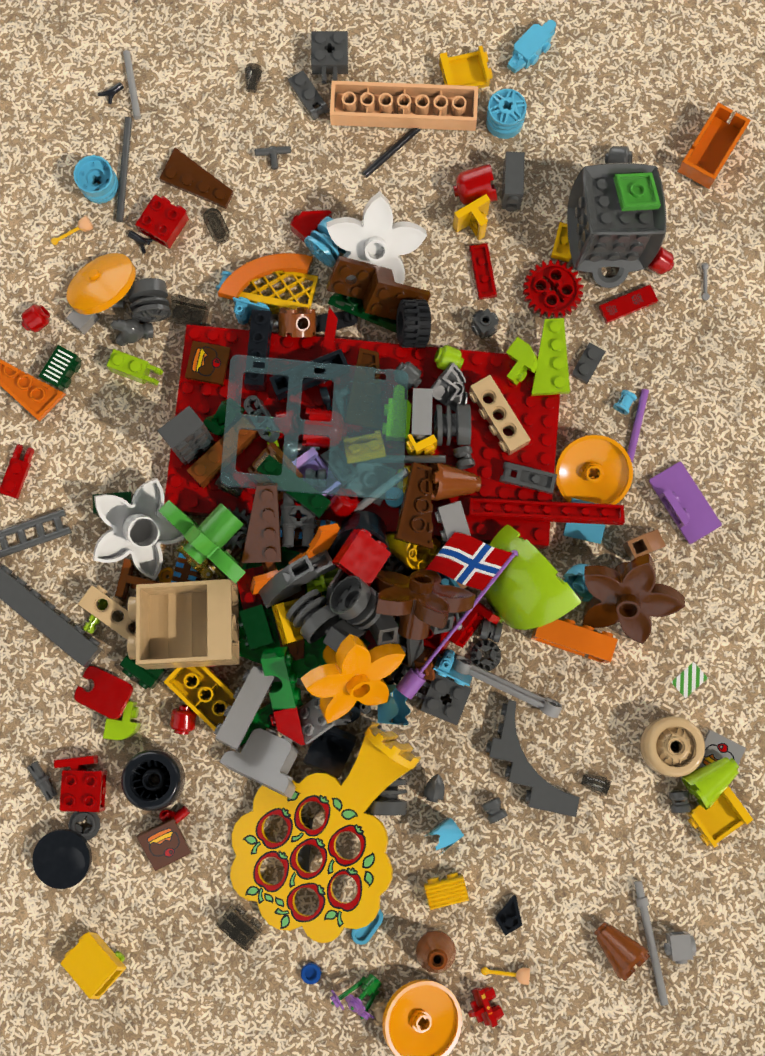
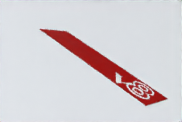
M330 307L321 356L333 352L338 318ZM328 381L317 386L327 387Z

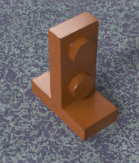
M124 558L115 596L126 599L130 585L131 589L136 590V585L161 582L132 576L134 564L132 560Z

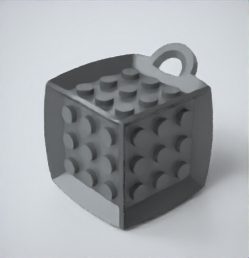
M608 163L585 166L578 174L572 186L567 208V224L573 266L577 271L591 272L596 283L604 288L617 287L625 281L629 272L644 270L653 261L662 246L666 235V205L658 167L654 165ZM652 172L661 204L660 208L654 210L621 211L613 179L615 174ZM603 267H619L617 275L612 278H607L602 274Z

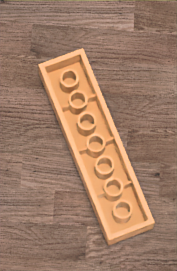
M332 81L330 122L331 125L476 131L478 86Z

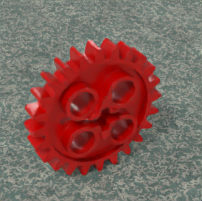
M549 260L548 265L542 261L541 267L536 264L535 271L530 269V276L526 275L525 277L527 282L523 284V287L526 288L523 290V295L528 296L525 297L524 301H530L528 308L534 307V314L539 311L540 318L544 314H546L547 319L551 315L554 318H557L558 315L564 318L565 312L571 315V309L576 310L578 307L576 304L581 302L580 297L583 296L581 290L584 285L579 283L582 281V278H576L578 271L571 272L573 266L566 268L567 262L561 266L559 260H557L556 264ZM551 275H557L559 280L552 279ZM542 285L544 290H538L536 286ZM566 289L570 291V294L565 295L562 293V290ZM551 299L555 304L549 305L547 300Z

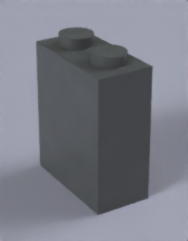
M506 151L503 164L501 209H506L510 212L520 210L524 194L525 152Z

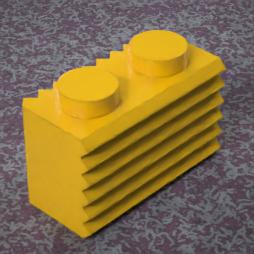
M458 872L447 874L445 879L439 880V877L427 879L428 883H425L424 887L430 910L469 901L463 874L459 875Z

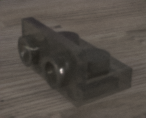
M183 295L171 296V315L168 317V322L183 326H206L210 308L204 300H189Z

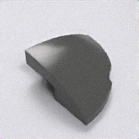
M451 362L431 386L433 398L444 406L450 405L453 412L456 411L457 404H467L468 393L465 392L464 386L466 379L458 366Z

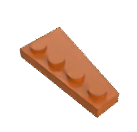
M0 359V386L39 422L66 395L64 392L51 387L47 383Z

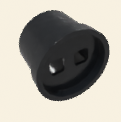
M356 511L349 517L344 518L338 535L331 545L332 560L354 529H366L372 534L371 537L375 541L383 542L387 546L386 549L390 551L387 528L382 518L369 511ZM390 556L381 568V570H383L387 566Z

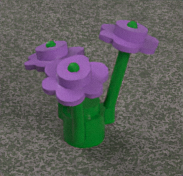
M369 974L367 978L363 976L359 982L338 997L331 990L333 995L330 997L332 1000L331 1004L335 1005L336 1008L340 1006L344 1010L340 1000L346 997L345 1000L348 1003L349 1009L357 1013L361 1019L368 1020L369 1017L374 1019V1016L369 1014L368 1010L375 997L380 993L378 989L382 984L372 974ZM362 985L361 990L363 992L358 998L350 994ZM367 995L370 999L364 1007L362 1000Z

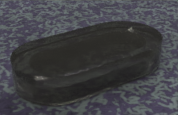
M215 208L207 209L203 214V219L213 241L219 244L227 242L230 233L220 211Z

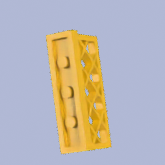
M283 270L275 271L272 273L277 276L276 279L269 282L265 276L261 277L266 284L258 288L254 283L259 280L256 278L249 283V285L252 284L255 290L251 293L242 291L239 297L247 298L252 303L257 304V302L266 304L273 314H278L280 307H289L291 309L308 307V309H311L318 276L298 272H283ZM288 276L293 277L295 282L287 286L283 279ZM310 280L313 281V284L305 289L302 282ZM280 281L284 288L276 292L272 285ZM299 285L302 291L294 295L290 289ZM270 288L273 292L270 296H263L261 291ZM288 291L291 298L287 300L281 299L279 295ZM306 295L309 299L308 304L299 303L297 299Z

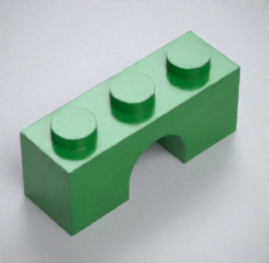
M288 646L265 648L261 656L264 676H276L281 680L280 682H273L269 691L273 710L296 708L298 700L301 699V690L297 688V673L293 671V656L289 654Z

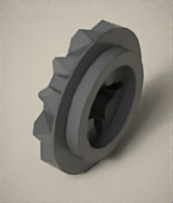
M481 640L472 647L470 659L474 665L490 671L498 666L501 660V651L496 643L490 640ZM479 649H481L484 652H487L491 649L492 651L490 652L489 657L492 660V662L488 659L482 660L480 662L482 653Z
M75 811L69 819L68 827L70 830L81 834L86 840H90L97 835L101 828L100 818L96 812ZM87 817V823L92 826L86 827L83 832V826L77 822H83Z

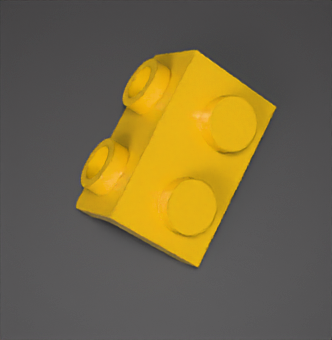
M410 433L407 435V446L405 448L409 455H433L437 448V439L433 434L416 443Z

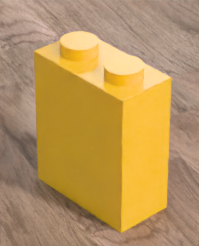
M87 932L79 938V943L65 954V958L60 964L89 999H100L127 967L99 934Z

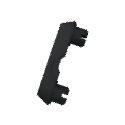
M346 311L334 313L338 318L336 330L353 326L358 321V316ZM328 314L316 316V332H325Z

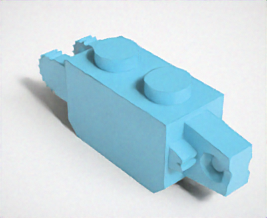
M549 20L543 26L533 24L514 44L513 56L507 65L513 73H517L523 67L527 69L530 65L533 66L538 61L539 55L549 50L551 38L555 34L557 25L555 20Z

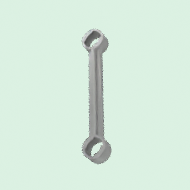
M456 655L452 668L455 671L464 675H471L539 708L549 717L558 718L563 706L556 700L543 698L480 668L466 657Z

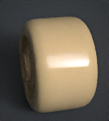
M667 716L654 720L645 728L640 740V750L645 763L656 773L669 777H682L695 771L701 764L705 754V742L702 733L692 722L682 717ZM673 741L678 743L677 752H673L670 748Z

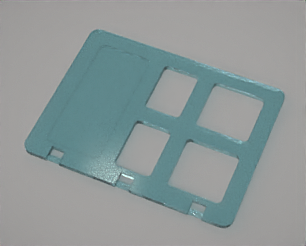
M234 355L230 360L220 476L222 484L229 487L256 489L257 484L278 483V491L385 500L399 499L403 491L408 374L403 370ZM253 362L265 363V368H254ZM314 368H325L326 373H314ZM245 372L288 377L287 407L284 418L246 415L240 412L243 374ZM375 373L386 374V380L374 379ZM304 378L333 381L330 422L303 420L300 418L302 381ZM247 429L284 434L281 475L241 473L236 471L239 430ZM299 435L325 436L330 439L327 479L300 478L296 476Z

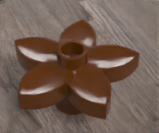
M649 553L639 556L630 562H623L617 565L615 569L600 565L585 566V585L594 597L588 601L584 608L582 626L588 625L593 628H604L620 622L622 631L629 638L643 644L648 639L652 630V616H669L685 607V597L678 590L668 585L655 584L656 568Z
M426 569L414 571L410 577L396 572L380 570L371 584L372 588L379 592L376 613L399 616L398 634L412 640L426 639L429 635L430 626L443 629L447 625L449 613H460L472 609L476 594L459 587L441 585V576L435 571Z

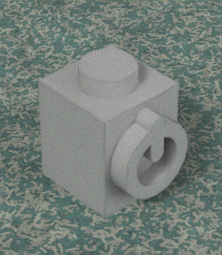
M686 931L666 933L667 943H664L666 956H669L676 964L688 963L687 960H693V956H696V943L693 935L690 936Z

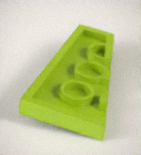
M564 318L544 320L537 358L538 366L534 375L531 396L570 393Z

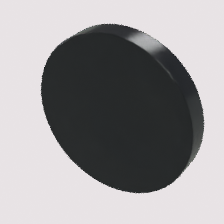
M57 829L51 831L39 840L34 849L32 857L33 868L37 877L49 887L56 889L73 887L82 881L90 870L92 863L91 848L87 840L74 830Z

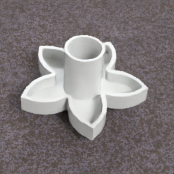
M381 191L371 197L366 204L362 221L351 217H341L326 222L331 239L337 246L347 251L343 257L392 269L395 282L403 284L405 280V269L400 255L409 254L416 250L427 236L426 230L415 223L405 221L393 223L391 206ZM350 275L346 277V280H353L355 276Z
M153 478L143 483L135 491L130 504L116 495L103 494L94 496L95 508L99 517L111 529L102 534L94 548L93 560L111 563L120 561L130 554L134 566L142 574L155 580L161 571L163 563L160 544H174L185 538L159 512L164 505V493L158 479Z

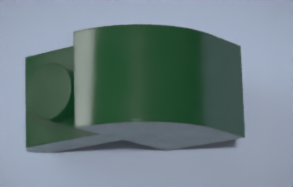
M232 399L222 401L216 413L207 417L203 423L209 432L223 437L239 422L245 409Z

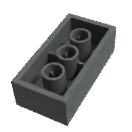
M190 406L157 430L185 466L193 464L201 453H206L216 443L205 424Z

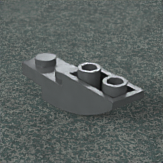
M327 550L311 558L305 555L278 572L261 588L259 594L266 608H269L302 591V585L336 569V566L332 563Z

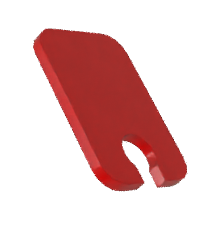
M89 666L83 677L88 680L92 679L94 681V688L90 692H86L84 688L78 686L74 694L75 700L110 719H119L133 692L132 684L98 667Z

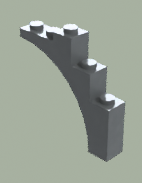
M507 700L506 704L503 703L501 715H504L503 723H499L497 730L500 738L492 737L491 741H487L485 752L489 753L488 757L511 762V765H507L505 777H508V782L530 786V790H526L524 800L527 802L528 807L576 817L580 797L563 792L552 786L531 766L521 749L516 732V701Z

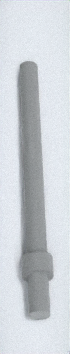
M635 881L636 904L640 908L661 1006H665L669 1003L647 907L649 905L648 897L645 896L642 881Z

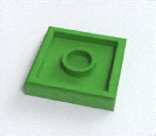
M652 172L615 174L613 179L621 211L654 210L660 208L661 204Z

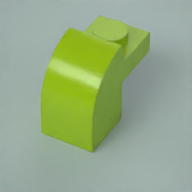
M517 337L506 352L511 359L517 362L507 375L508 379L515 385L525 379L527 370L535 373L538 366L537 356L531 346Z
M128 701L123 711L122 720L106 718L104 739L126 740L138 732L141 723L134 722V718H137L139 707H136L137 702Z

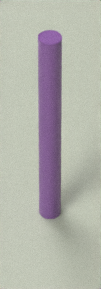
M647 389L641 390L627 451L632 463L649 394Z

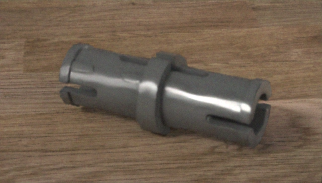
M38 761L27 767V770H29L35 780V786L40 788L46 801L58 795L49 781V775L44 773Z

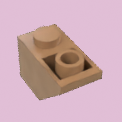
M656 529L627 541L623 544V547L630 561L639 556L651 554L662 549L666 545L659 530Z

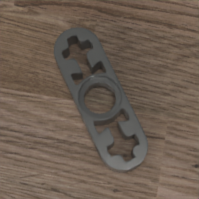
M255 395L247 397L244 401V408L259 435L269 443L275 442L279 438L280 431L263 401ZM253 403L258 410L253 409ZM265 414V420L262 423H258L259 417ZM268 427V428L271 430V431H270L271 435H269L268 430L265 429V428Z

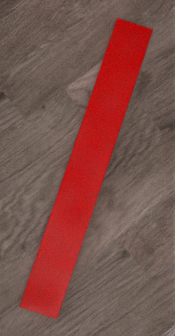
M469 498L468 518L624 525L625 523L624 505Z

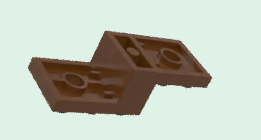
M343 256L338 257L326 286L327 291L362 299L365 313L396 320L397 309L402 299H424L428 302L431 296L430 291L396 283L392 269ZM350 275L355 276L353 280H346V277Z

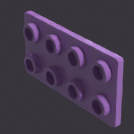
M681 461L649 480L650 485L688 544L696 542L722 526V523Z

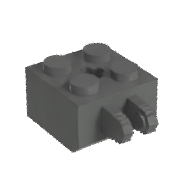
M311 31L312 74H322V84L327 82L326 74H333L332 81H338V74H348V31Z
M435 673V679L431 684L425 682L422 687L429 688L427 694L424 695L418 691L414 695L424 700L420 711L458 725L472 688L459 685L455 681ZM448 694L451 702L443 705V701L440 698Z

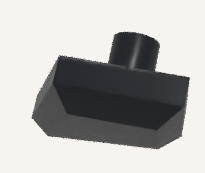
M515 894L495 916L505 936L522 926Z

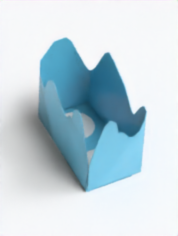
M395 684L387 685L389 689L388 702L378 705V723L408 725L409 723L405 718L411 712L405 703L408 698L397 690V685Z
M446 818L428 833L430 835H440L439 843L434 847L436 850L441 848L446 850L464 836L451 818Z

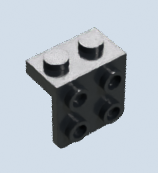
M333 726L313 740L303 762L322 773H328L338 779L358 737Z

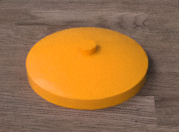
M120 253L106 254L90 261L71 280L66 295L68 303L77 313L84 315L96 314L112 307L130 290L136 275L134 264L126 255Z
M595 434L585 435L570 442L560 453L555 467V474H557L556 484L560 493L568 502H571L572 498L597 504L616 505L625 497L633 479L632 462L626 450L612 438Z
M428 979L411 981L400 987L387 1003L382 1022L385 1042L395 1056H447L459 1039L462 1027V1013L454 994L442 984Z

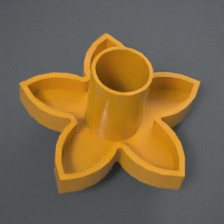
M349 634L341 642L337 652L328 645L325 647L323 658L327 664L312 669L300 679L311 695L320 698L319 707L328 724L348 713L356 701L369 706L387 703L389 689L383 678L398 668L406 654L400 644L391 643L374 647L368 651L359 637Z

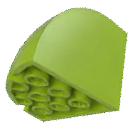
M507 524L497 533L489 545L508 552L516 550L518 556L515 555L485 593V597L495 611V614L501 618L499 623L504 622L511 628L519 630L533 629L551 623L577 607L581 600L567 582L556 576L558 571L527 539L519 538L520 533Z

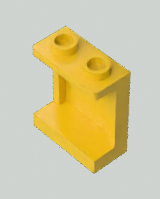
M482 45L478 46V51L453 57H448L447 52L439 55V65L444 85L478 86V89L489 86L490 79L493 78L492 70L487 66L488 55L486 51H483Z
M299 599L272 606L283 645L304 639L300 634L302 627L295 628L293 622L286 618L289 609Z
M729 786L707 810L698 804L691 809V812L686 813L689 816V819H687L689 824L694 829L697 828L702 834L699 836L706 846L710 845L713 848L717 847L718 842L741 825L749 824L753 821V818Z

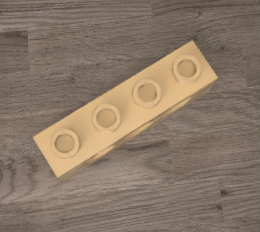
M491 375L471 385L468 395L471 401L479 406L480 409L478 411L484 420L487 419L492 435H496L500 440L498 443L502 451L511 455L528 445L531 439ZM486 396L491 397L493 402L487 404L483 401V398ZM496 412L501 413L503 418L496 420L493 414ZM510 429L512 430L513 435L506 436L503 433V430Z
M99 584L97 587L91 585L78 605L128 640L129 636H136V633H132L129 630V625L132 622H136V620H130L128 610L122 606L124 602L115 596L110 598L106 595L108 591ZM101 599H105L108 602V607L105 610H100L97 606L98 601ZM117 610L124 613V618L120 622L115 621L113 618V614Z

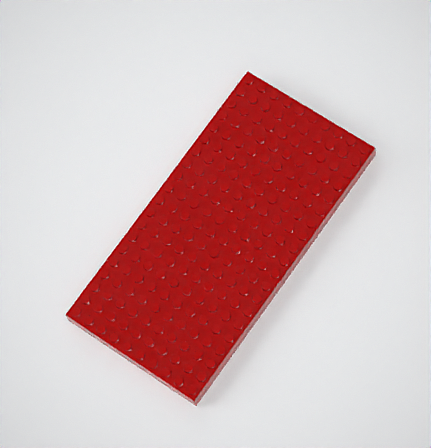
M186 325L175 416L190 406L201 421L204 422L207 417L216 413L222 401L232 399L244 408L245 399L255 395L263 401L273 419L276 412L284 410H294L296 414L300 415L301 428L294 435H279L277 439L280 446L279 449L282 451L283 445L289 441L302 443L306 410L289 403L290 397L278 401L269 377L321 357L324 337H291L288 334L287 337L279 336L278 333L272 332L266 392L246 390L244 385L250 330ZM335 338L333 352L342 349L349 366V373L328 381L327 389L332 410L329 411L338 412L334 400L335 389L340 391L347 387L351 392L359 349H367L379 352L382 425L387 423V416H384V404L388 405L389 399H393V390L395 386H398L394 381L395 375H393L397 366L401 362H411L421 370L420 379L422 381L417 388L430 389L444 371L437 368L436 362H434L438 347L401 348L399 344ZM193 341L231 348L223 386L185 378ZM461 350V358H464V362L460 370L466 379V383H464L465 392L469 394L471 385L491 375L531 440L528 445L511 455L503 452L498 443L500 440L496 435H492L488 427L490 424L487 419L484 420L478 411L480 409L477 403H473L468 395L467 404H470L471 444L457 445L456 438L452 437L450 446H447L446 437H443L442 446H437L433 455H446V463L444 464L456 467L455 463L457 460L453 456L452 450L462 446H471V456L475 461V466L463 470L480 476L481 488L479 492L475 491L472 494L437 501L431 500V504H433L432 538L442 539L440 531L443 528L441 523H437L434 513L437 512L436 507L461 501L472 537L490 544L497 533L508 524L520 533L519 538L527 539L536 548L546 549L549 546L550 522L468 518L469 498L552 502L553 494L512 484H504L499 482L500 475H503L504 469L502 467L504 462L554 474L560 394L531 396L535 373L527 370V375L522 382L519 381L517 385L512 383L507 375L517 362L511 359L508 354ZM314 386L292 395L326 410L319 391L320 386ZM413 387L410 390H405L404 400H408L411 404ZM350 394L343 397L345 416L347 412ZM486 396L483 398V401L487 404L493 402L491 397ZM432 398L431 435L434 434L433 420L436 411V405H442V413H446V406H444L434 398ZM253 403V409L258 410ZM411 406V419H410V431H409V434L411 433V427H412V406ZM245 410L240 420L244 417L255 428ZM496 412L493 414L496 420L503 418L501 413ZM265 414L259 417L258 423H262L265 420ZM361 427L360 432L357 433L347 428L346 437L353 438L373 434L377 430ZM504 429V430H503V433H504L506 436H512V435H513L512 430H510V429ZM381 431L386 456L409 455L405 448L407 446L406 442L386 441V435H382ZM209 432L215 442L222 438L220 435ZM259 435L204 489L187 472L193 464L185 466L171 449L164 504L170 500L183 513L193 516L208 517L220 503L227 509L230 507L232 511H235V507H238L239 512L246 509L245 515L250 514L256 486L259 483L248 472V468L262 451L267 448V441ZM342 439L338 447L346 457ZM320 447V450L316 451L321 458V454L331 448ZM204 452L201 453V454L198 456V459H199L200 457H202L205 453H204ZM299 455V456H297V457H295V458H292V459H291V458H288V459H289L291 462H293L295 459H297V458L300 457L301 455ZM381 463L396 470V474L399 469H402V466H411V463ZM418 463L425 466L429 465V463ZM511 471L510 477L516 478L517 472ZM357 496V500H358V503H359V502H361L363 499ZM385 497L380 506L371 503L362 510L375 513L382 518L387 528V534L396 532L399 520V507H389L385 502ZM283 500L279 502V516H281L280 506L283 504ZM295 501V505L300 506V504ZM330 506L320 518L316 517V520L328 519L338 522L339 527H341L344 518L333 515ZM296 513L295 518H302L300 513Z

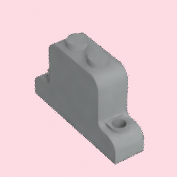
M257 728L253 730L241 752L236 750L227 751L222 756L220 763L227 769L289 799L292 798L296 788L292 782L293 778L287 774L298 755L297 749L292 745V739L284 735L280 738L276 736L277 733L269 728H266V730Z

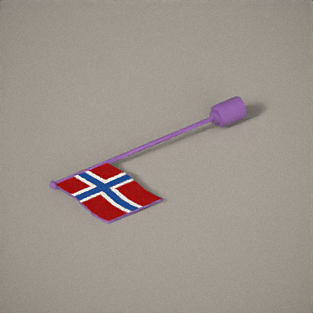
M454 532L426 570L442 573L463 585L482 590L474 601V608L515 555L518 556V552L516 550L511 552L501 550L470 535ZM473 608L463 614L421 669L415 668L414 670L410 668L396 686L400 693L409 699L414 697L426 682L423 671Z

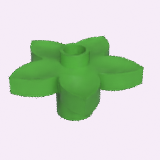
M170 500L162 506L159 512L188 541L183 549L200 565L206 558H209L236 584L246 572L238 564L239 562L222 547L244 524L222 503L200 525L183 513Z

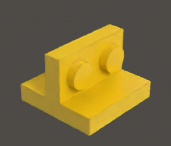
M487 194L454 212L453 228L456 233L469 226L478 241L485 237L488 222L486 216L488 215L490 199Z

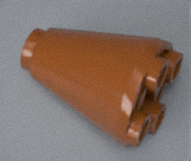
M429 463L428 467L432 468L433 493L431 494V500L437 501L480 491V476L444 463Z
M604 922L594 932L599 945L619 979L622 978L626 981L636 971L634 966L640 967L650 957L649 951L644 946L611 924L608 925Z
M426 932L417 943V960L422 968L428 972H444L451 967L455 960V944L450 936L444 932ZM439 955L441 958L435 961L434 956Z

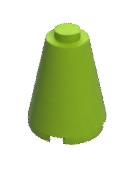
M724 757L696 769L681 778L690 794L694 795L698 799L697 802L700 806L707 810L738 775L737 769L739 766L733 758L728 759Z

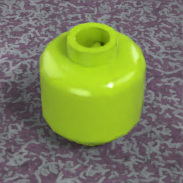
M444 345L442 348H438L434 362H436L437 368L445 370L451 362L460 369L464 358H461V350Z

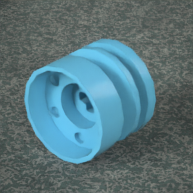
M502 89L491 96L488 103L486 125L492 135L501 139H509L520 133L524 124L527 104L525 98L519 92L513 89Z
M91 155L82 158L76 164L73 173L74 181L85 198L98 204L107 203L114 198L118 192L119 182L107 160L101 156Z
M326 216L317 226L319 232L312 230L311 236H307L304 242L319 261L328 267H333L340 256L339 252L345 254L347 251L341 249L331 239L326 222L333 220V218Z

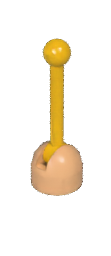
M87 215L79 219L77 227L58 238H52L51 243L57 245L58 241L78 230L87 232L94 227Z
M487 967L481 969L483 975L495 974L516 977L519 983L529 985L530 968H520L516 973L489 970Z

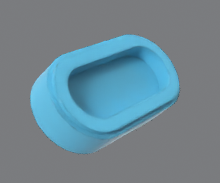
M381 909L369 925L359 929H352L351 937L356 944L363 945L369 942L383 921Z

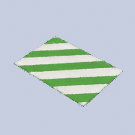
M693 662L671 683L687 698L708 677Z

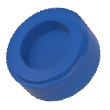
M309 962L303 966L301 978L307 984L317 983L321 977V968L318 964Z

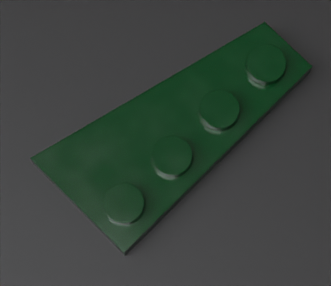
M334 293L330 297L328 304L396 333V320L365 313L362 299Z

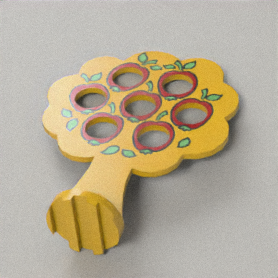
M372 722L365 731V737L356 762L343 784L336 777L328 773H314L306 776L300 783L292 780L296 789L291 799L262 785L253 800V811L241 816L236 822L232 832V847L236 854L230 872L232 886L242 898L257 902L261 916L269 925L279 930L289 931L302 926L307 936L313 941L327 943L339 937L344 928L359 929L369 925L376 918L380 910V896L389 888L392 881L393 868L386 854L388 846L387 830L378 818L365 812L389 785L411 769H414L421 759V756L415 757L411 753L413 747L409 743L401 744L396 739L399 735L393 731L384 732L377 727L380 724L377 722ZM315 801L321 804L325 810V821L318 829H310L302 822L301 810L307 802ZM271 815H279L287 823L288 833L281 842H272L265 835L264 823ZM344 831L356 834L360 840L361 850L354 859H345L337 852L336 840ZM304 845H314L322 854V864L316 872H307L299 865L298 853ZM267 857H275L283 864L284 876L278 884H269L261 876L260 867ZM341 874L351 876L356 881L358 887L355 899L348 903L338 900L332 890L334 879ZM301 888H311L318 895L319 907L313 915H304L295 906V895Z

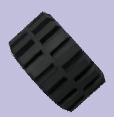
M402 299L396 316V333L401 348H425L431 332V312L428 302L424 299Z

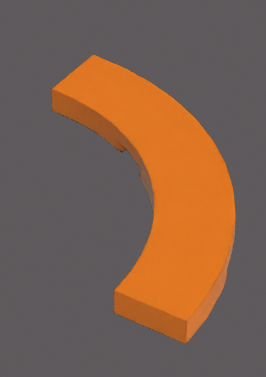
M282 253L252 260L239 267L224 281L218 291V296L233 300V297L238 298L252 280L270 275L275 271L283 270V272L308 274L313 262V256Z
M338 524L319 526L315 537L309 544V549L304 554L300 553L289 561V565L305 555L311 558L325 550L328 551L338 535L340 529ZM275 569L268 573L254 576L250 587L252 595L258 594L261 588L281 570Z

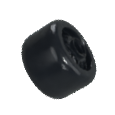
M161 749L145 750L134 755L125 765L121 777L122 790L127 800L135 807L146 811L160 810L173 804L181 795L185 785V771L179 759L172 753ZM153 774H158L160 777V782L157 785L151 781Z

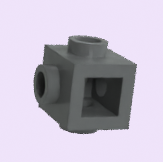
M486 309L484 311L479 310L473 315L471 329L481 340L485 337L489 338L497 332L499 319L494 312L491 313L489 309Z

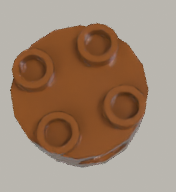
M280 307L278 312V335L287 337V334L291 337L316 336L315 309H308V307H297V309Z

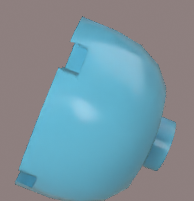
M577 564L564 574L563 577L565 579L563 581L568 583L575 594L577 593L583 597L582 601L588 602L594 596L585 585L584 572L585 566L591 565Z

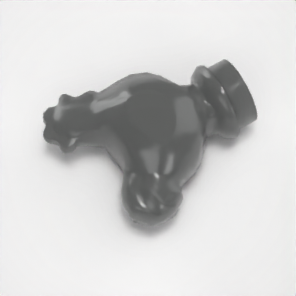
M117 319L111 323L113 329L121 331L116 336V343L119 346L135 343L143 337L148 340V338H153L154 335L152 323L145 322L140 324L136 319Z

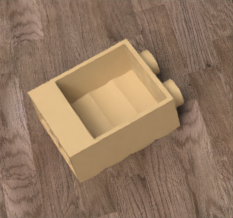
M231 579L136 585V596L129 597L128 615L130 620H136V636H129L127 641L129 659L136 660V665L144 669H165L240 664L238 585Z

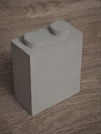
M413 388L411 434L416 443L432 434L433 389Z

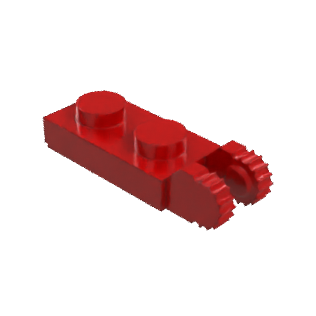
M20 444L15 447L13 458L11 457L0 486V494L15 499L19 498L34 454V449L28 448L24 461L19 460L23 451V445Z

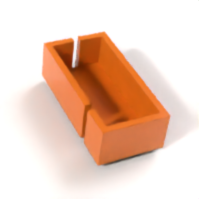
M718 102L677 172L710 189L751 120L736 112L730 124L727 123L733 110Z
M566 618L564 620L557 619L533 629L530 638L532 640L583 657L585 654H588L589 659L604 664L611 662L618 639L613 638L614 634L606 631L598 633L591 626H577L575 621Z

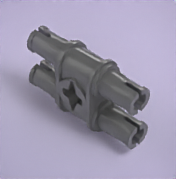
M283 492V504L280 506L282 547H294V530L296 528L302 529V547H310L309 544L314 538V530L317 527L316 516L302 505L296 506L295 500ZM296 513H300L302 516L300 521H296Z

